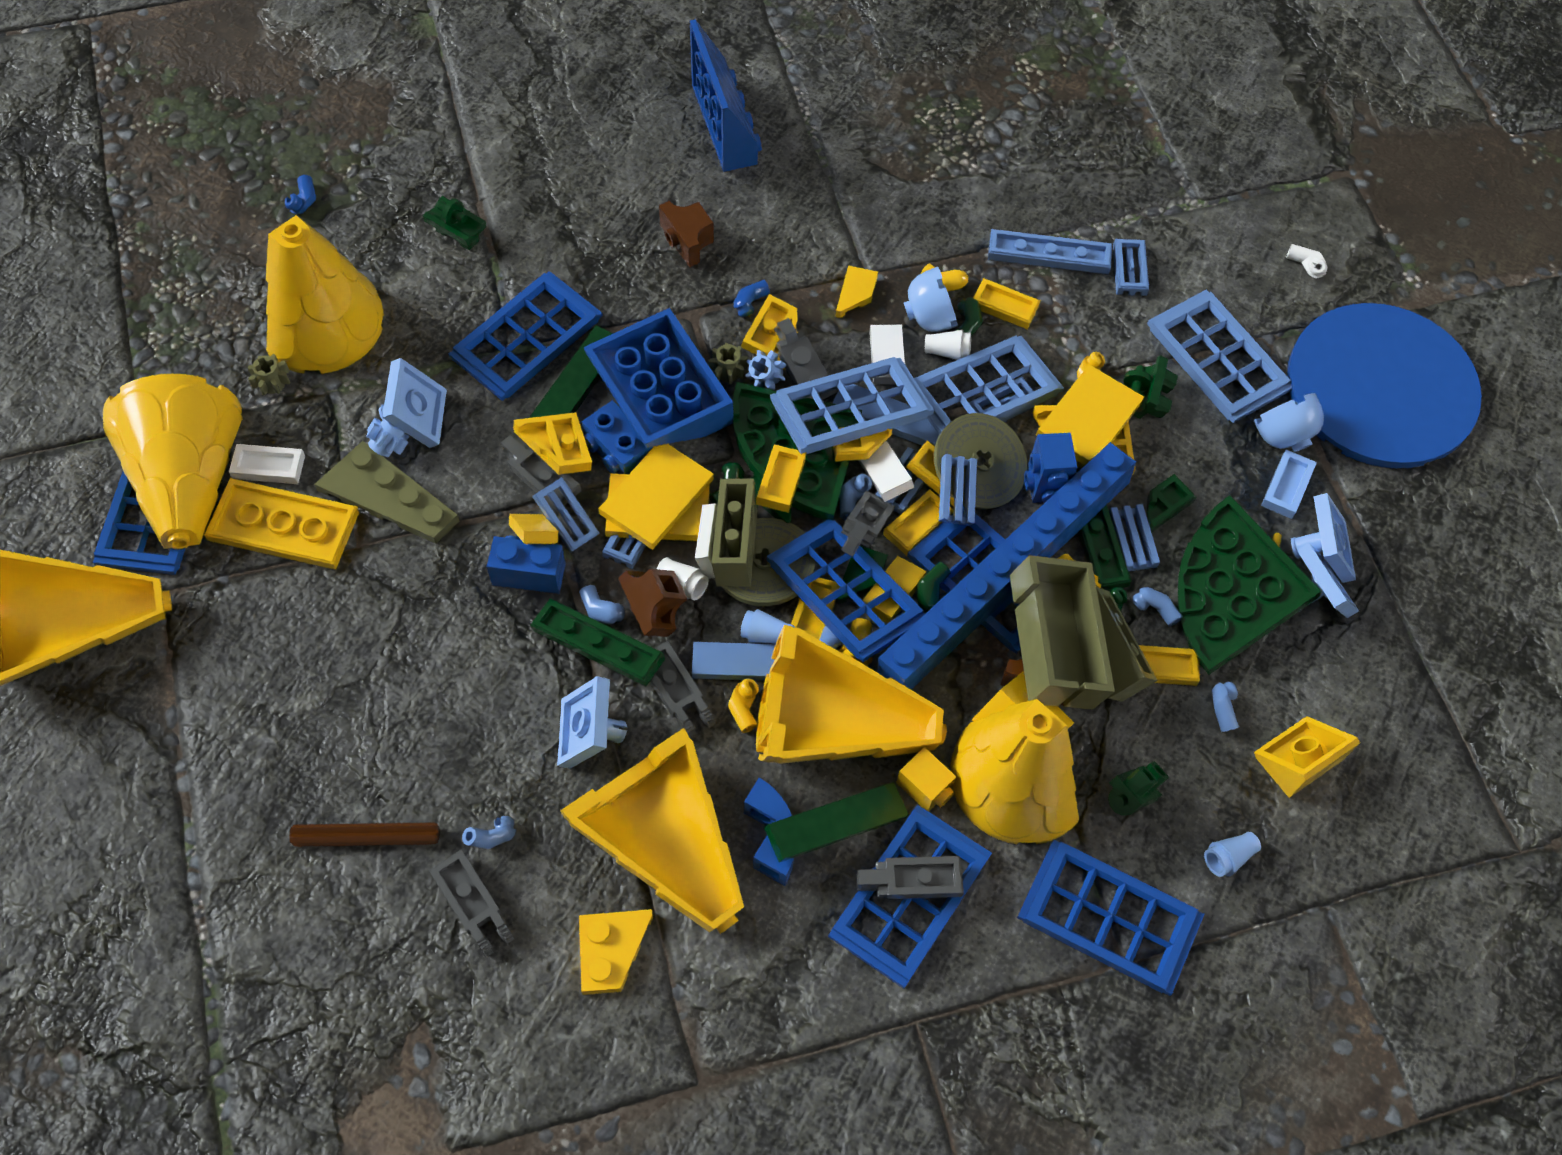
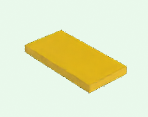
M230 478L204 536L207 541L336 570L359 515V510L357 506Z

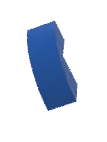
M758 778L744 801V814L765 826L791 817V812L781 795L766 781ZM767 835L754 856L753 868L786 886L793 869L795 857L779 863Z

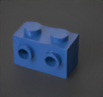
M613 400L581 421L588 450L592 453L596 451L602 457L603 464L610 473L630 474L653 448L645 447L622 409Z
M1071 432L1037 434L1032 453L1030 454L1027 471L1024 473L1025 489L1031 491L1032 503H1045L1075 475L1077 462Z
M509 535L493 537L486 567L491 583L494 586L559 594L566 562L562 545L524 544L519 537Z

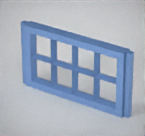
M1207 289L1147 322L1153 335L1226 419L1232 423L1278 399L1292 389L1291 380L1214 294L1212 292L1209 293ZM1208 309L1220 323L1203 331L1191 317ZM1185 321L1197 335L1180 344L1168 329ZM1225 328L1237 342L1220 351L1208 336ZM1202 340L1214 355L1196 363L1185 349ZM1242 347L1254 362L1237 370L1227 359L1226 355ZM1219 360L1231 374L1214 383L1202 368ZM1260 367L1272 381L1255 390L1243 375ZM1237 380L1249 394L1231 403L1219 388Z
M1017 335L914 378L934 409L933 415L927 416V419L939 435L951 422L943 409L960 402L969 414L976 413L966 399L984 392L995 406L994 409L983 414L1003 420L1056 397L1064 389L1062 384L1022 336L1017 337ZM1013 352L1024 367L1008 374L996 358ZM990 361L1002 377L985 384L973 368ZM967 371L979 387L961 393L950 378ZM1029 372L1041 389L1025 395L1013 379ZM944 381L955 397L938 404L926 388ZM1006 382L1018 398L1002 405L990 389Z
M895 357L780 389L776 393L770 394V400L800 454L805 452L809 454L864 436L883 432L887 429L920 421L934 413V409L902 359ZM890 374L898 387L878 392L871 379ZM864 381L872 394L852 399L845 386ZM838 388L846 402L826 407L819 394ZM903 394L911 408L891 413L884 399ZM812 396L819 410L800 415L793 401ZM877 402L885 416L865 421L858 407ZM851 409L858 424L839 429L831 415ZM824 417L832 431L812 437L805 422Z

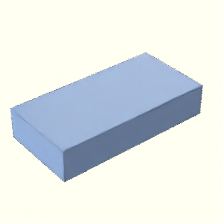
M1286 449L1261 506L1292 519L1299 507L1317 462Z

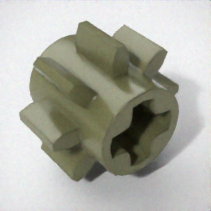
M725 343L718 349H712V359L708 360V365L712 371H715V376L718 380L732 384L738 378H744V368L748 367V356H742L741 346L736 347Z
M275 354L271 356H258L253 364L247 367L251 374L248 380L252 388L259 387L264 396L267 393L279 394L285 384H290L287 376L290 370L285 361L279 362Z

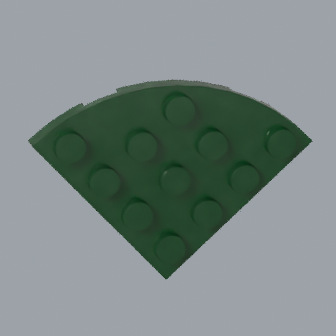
M737 382L733 396V430L743 459L757 479L762 482L774 444L798 450L770 400V394H774L776 391ZM802 398L793 401L800 415L819 410L814 399ZM824 402L826 407L836 405L833 403ZM851 409L831 415L838 428L858 424ZM824 417L805 422L812 437L831 432V428ZM833 446L806 454L805 463L791 506L816 518L834 520L849 460L835 462Z
M1230 495L1216 505L1201 522V526L1186 547L1178 576L1177 598L1178 609L1183 616L1181 618L1182 629L1189 647L1194 650L1200 665L1208 675L1311 604L1321 595V590Z

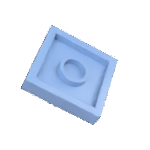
M402 358L391 361L385 403L379 408L382 421L385 419L427 447L437 446L440 443L447 389Z
M1328 493L1314 496L1319 532L1291 538L1294 556L1296 559L1301 558L1297 550L1310 543L1319 553L1323 552L1325 560L1342 583L1354 581L1356 576L1346 520Z
M1310 543L1299 548L1297 552L1312 573L1311 581L1321 590L1319 598L1323 596L1328 598L1333 607L1346 618L1359 612L1324 557Z
M597 676L562 698L557 766L571 769L606 749L607 740L614 741L615 743H621L624 740L627 730L619 729V727L626 728V722L608 718L610 679Z

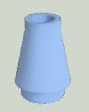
M756 609L755 612L748 610L742 621L741 637L747 638L749 643L776 644L784 625L794 628L795 626L787 624L759 609Z
M1252 832L1212 842L1204 853L1206 865L1218 877L1224 875L1232 876L1255 853L1261 850V843Z

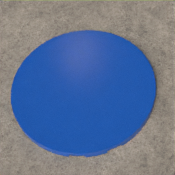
M1360 303L1328 311L1316 318L1304 329L1296 341L1288 361L1287 377L1291 380L1292 389L1290 396L1292 400L1294 399L1299 404L1305 401L1304 395L1316 393L1322 406L1324 422L1317 436L1322 441L1327 440L1343 450L1342 454L1366 464L1386 468H1412L1423 466L1425 463L1436 459H1442L1461 445L1471 433L1479 417L1482 397L1478 374L1467 353L1443 328L1417 313L1386 304Z

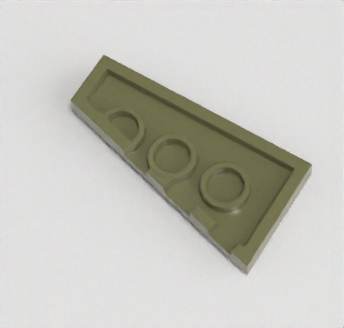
M364 441L359 443L314 484L317 491L325 495L331 494L340 498L341 502L363 508L369 511L372 516L381 520L385 518L392 521L399 528L435 544L460 522L455 512L386 458L374 452Z

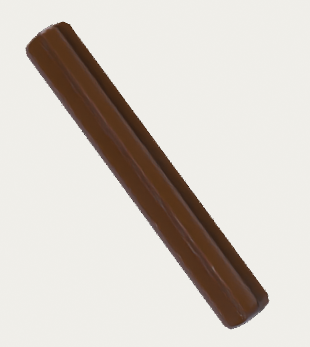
M435 822L295 824L291 827L289 836L290 843L295 847L431 845L438 843L440 829Z

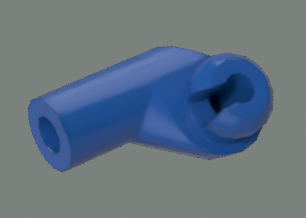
M301 175L297 178L298 195L290 194L291 199L285 198V206L293 214H303L316 201L313 180L309 175Z
M761 280L742 288L738 292L733 305L734 309L737 308L740 317L753 314L754 307L751 302L770 294L767 282Z

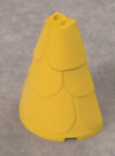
M297 215L268 234L266 281L268 282L266 351L268 355L275 354L279 362L285 361L289 370L303 374L305 370H320L321 374L338 371L364 357L380 337L384 316L381 299L372 282L358 271L345 256L339 253L329 240Z
M158 374L133 380L121 386L120 393L115 397L109 396L103 407L104 432L121 462L124 474L136 492V499L142 512L164 549H184L188 546L200 545L219 497L217 490L229 463V454L242 421V406L233 392L223 385H219L218 388L206 383V378L194 375Z
M0 550V686L53 663L59 664L102 643L109 645L166 618L165 612L172 611L170 590L163 591L161 580L154 577L100 565L89 567L50 557L40 558Z
M788 625L783 626L771 656L775 661L770 667L769 674H766L760 701L756 730V751L763 753H759L758 759L760 761L784 764L821 759L832 761L872 755L874 758L918 753L924 747L928 751H934L939 745L944 743L947 725L943 724L944 710L893 678H885L850 655L842 654L802 629Z
M1038 699L1008 706L1004 711L990 714L986 718L968 724L954 748L950 767L951 772L957 776L952 788L955 791L956 801L967 818L986 834L1007 843L1036 842V844H1042L1063 836L1078 823L1076 786L1072 770L1074 761L1067 724Z
M684 728L654 747L648 757L596 792L591 789L561 810V814L569 821L572 828L615 858L617 864L654 888L659 898L709 933L716 928L721 934L739 921L734 914L744 908L728 844L722 840L711 795L707 792L694 743Z

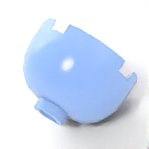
M939 267L917 275L908 288L909 301L904 302L909 321L916 319L919 326L928 332H942L958 327L949 294L942 282Z
M1316 393L1304 395L1305 401L1299 404L1293 399L1261 414V418L1254 419L1255 425L1264 441L1272 447L1279 449L1292 447L1293 452L1313 445L1311 438L1320 432L1324 422L1322 406Z

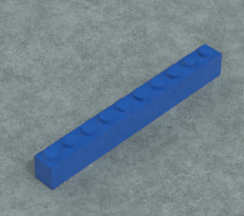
M1111 442L1106 445L878 657L877 673L885 678L891 677L912 690L1012 595L1010 574L1029 555L1051 558L1130 483L1136 461Z

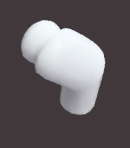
M1291 244L1287 253V259L1301 262L1307 273L1314 278H1320L1326 274L1327 263L1320 252Z

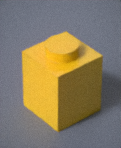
M924 747L899 771L896 783L922 808L929 812L935 805L940 808L944 806L954 795L955 791L952 788L957 776Z

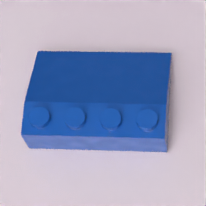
M696 19L690 20L692 87L723 172L758 165V152L762 150L761 140L758 133H753L751 113L749 111L745 112L742 90L737 91L734 69H729L725 57Z
M670 308L584 347L588 358L646 448L706 437L733 424V401Z

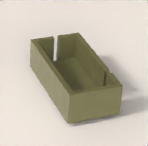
M1029 555L1010 574L1013 601L1020 604L1015 609L1028 701L1038 699L1042 704L1059 706L1064 702V707L1094 709L1112 695L1115 689L1092 563Z

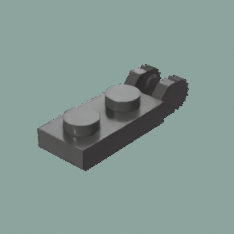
M666 641L655 647L654 649L663 652L665 660L650 683L673 718L676 717L681 729L684 728L689 738L696 736L694 724L689 720L685 711L695 706L701 721L707 728L715 725L714 717L703 700V694L670 643Z
M462 849L429 869V872L468 935H473L486 958L494 952L487 937H484L479 930L481 926L492 920L497 928V933L503 941L508 944L514 940V937L500 916V909Z

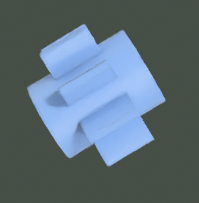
M757 350V356L752 360H747L749 372L745 376L755 380L754 386L764 388L766 385L767 388L775 390V384L780 380L785 381L783 368L787 365L782 361H777L778 354L771 350L766 355L764 352ZM768 367V372L766 374L763 373L764 369Z
M374 418L367 429L366 437L370 439L368 442L369 447L381 456L389 457L393 451L401 455L409 443L407 441L409 435L385 419L381 422L379 419Z

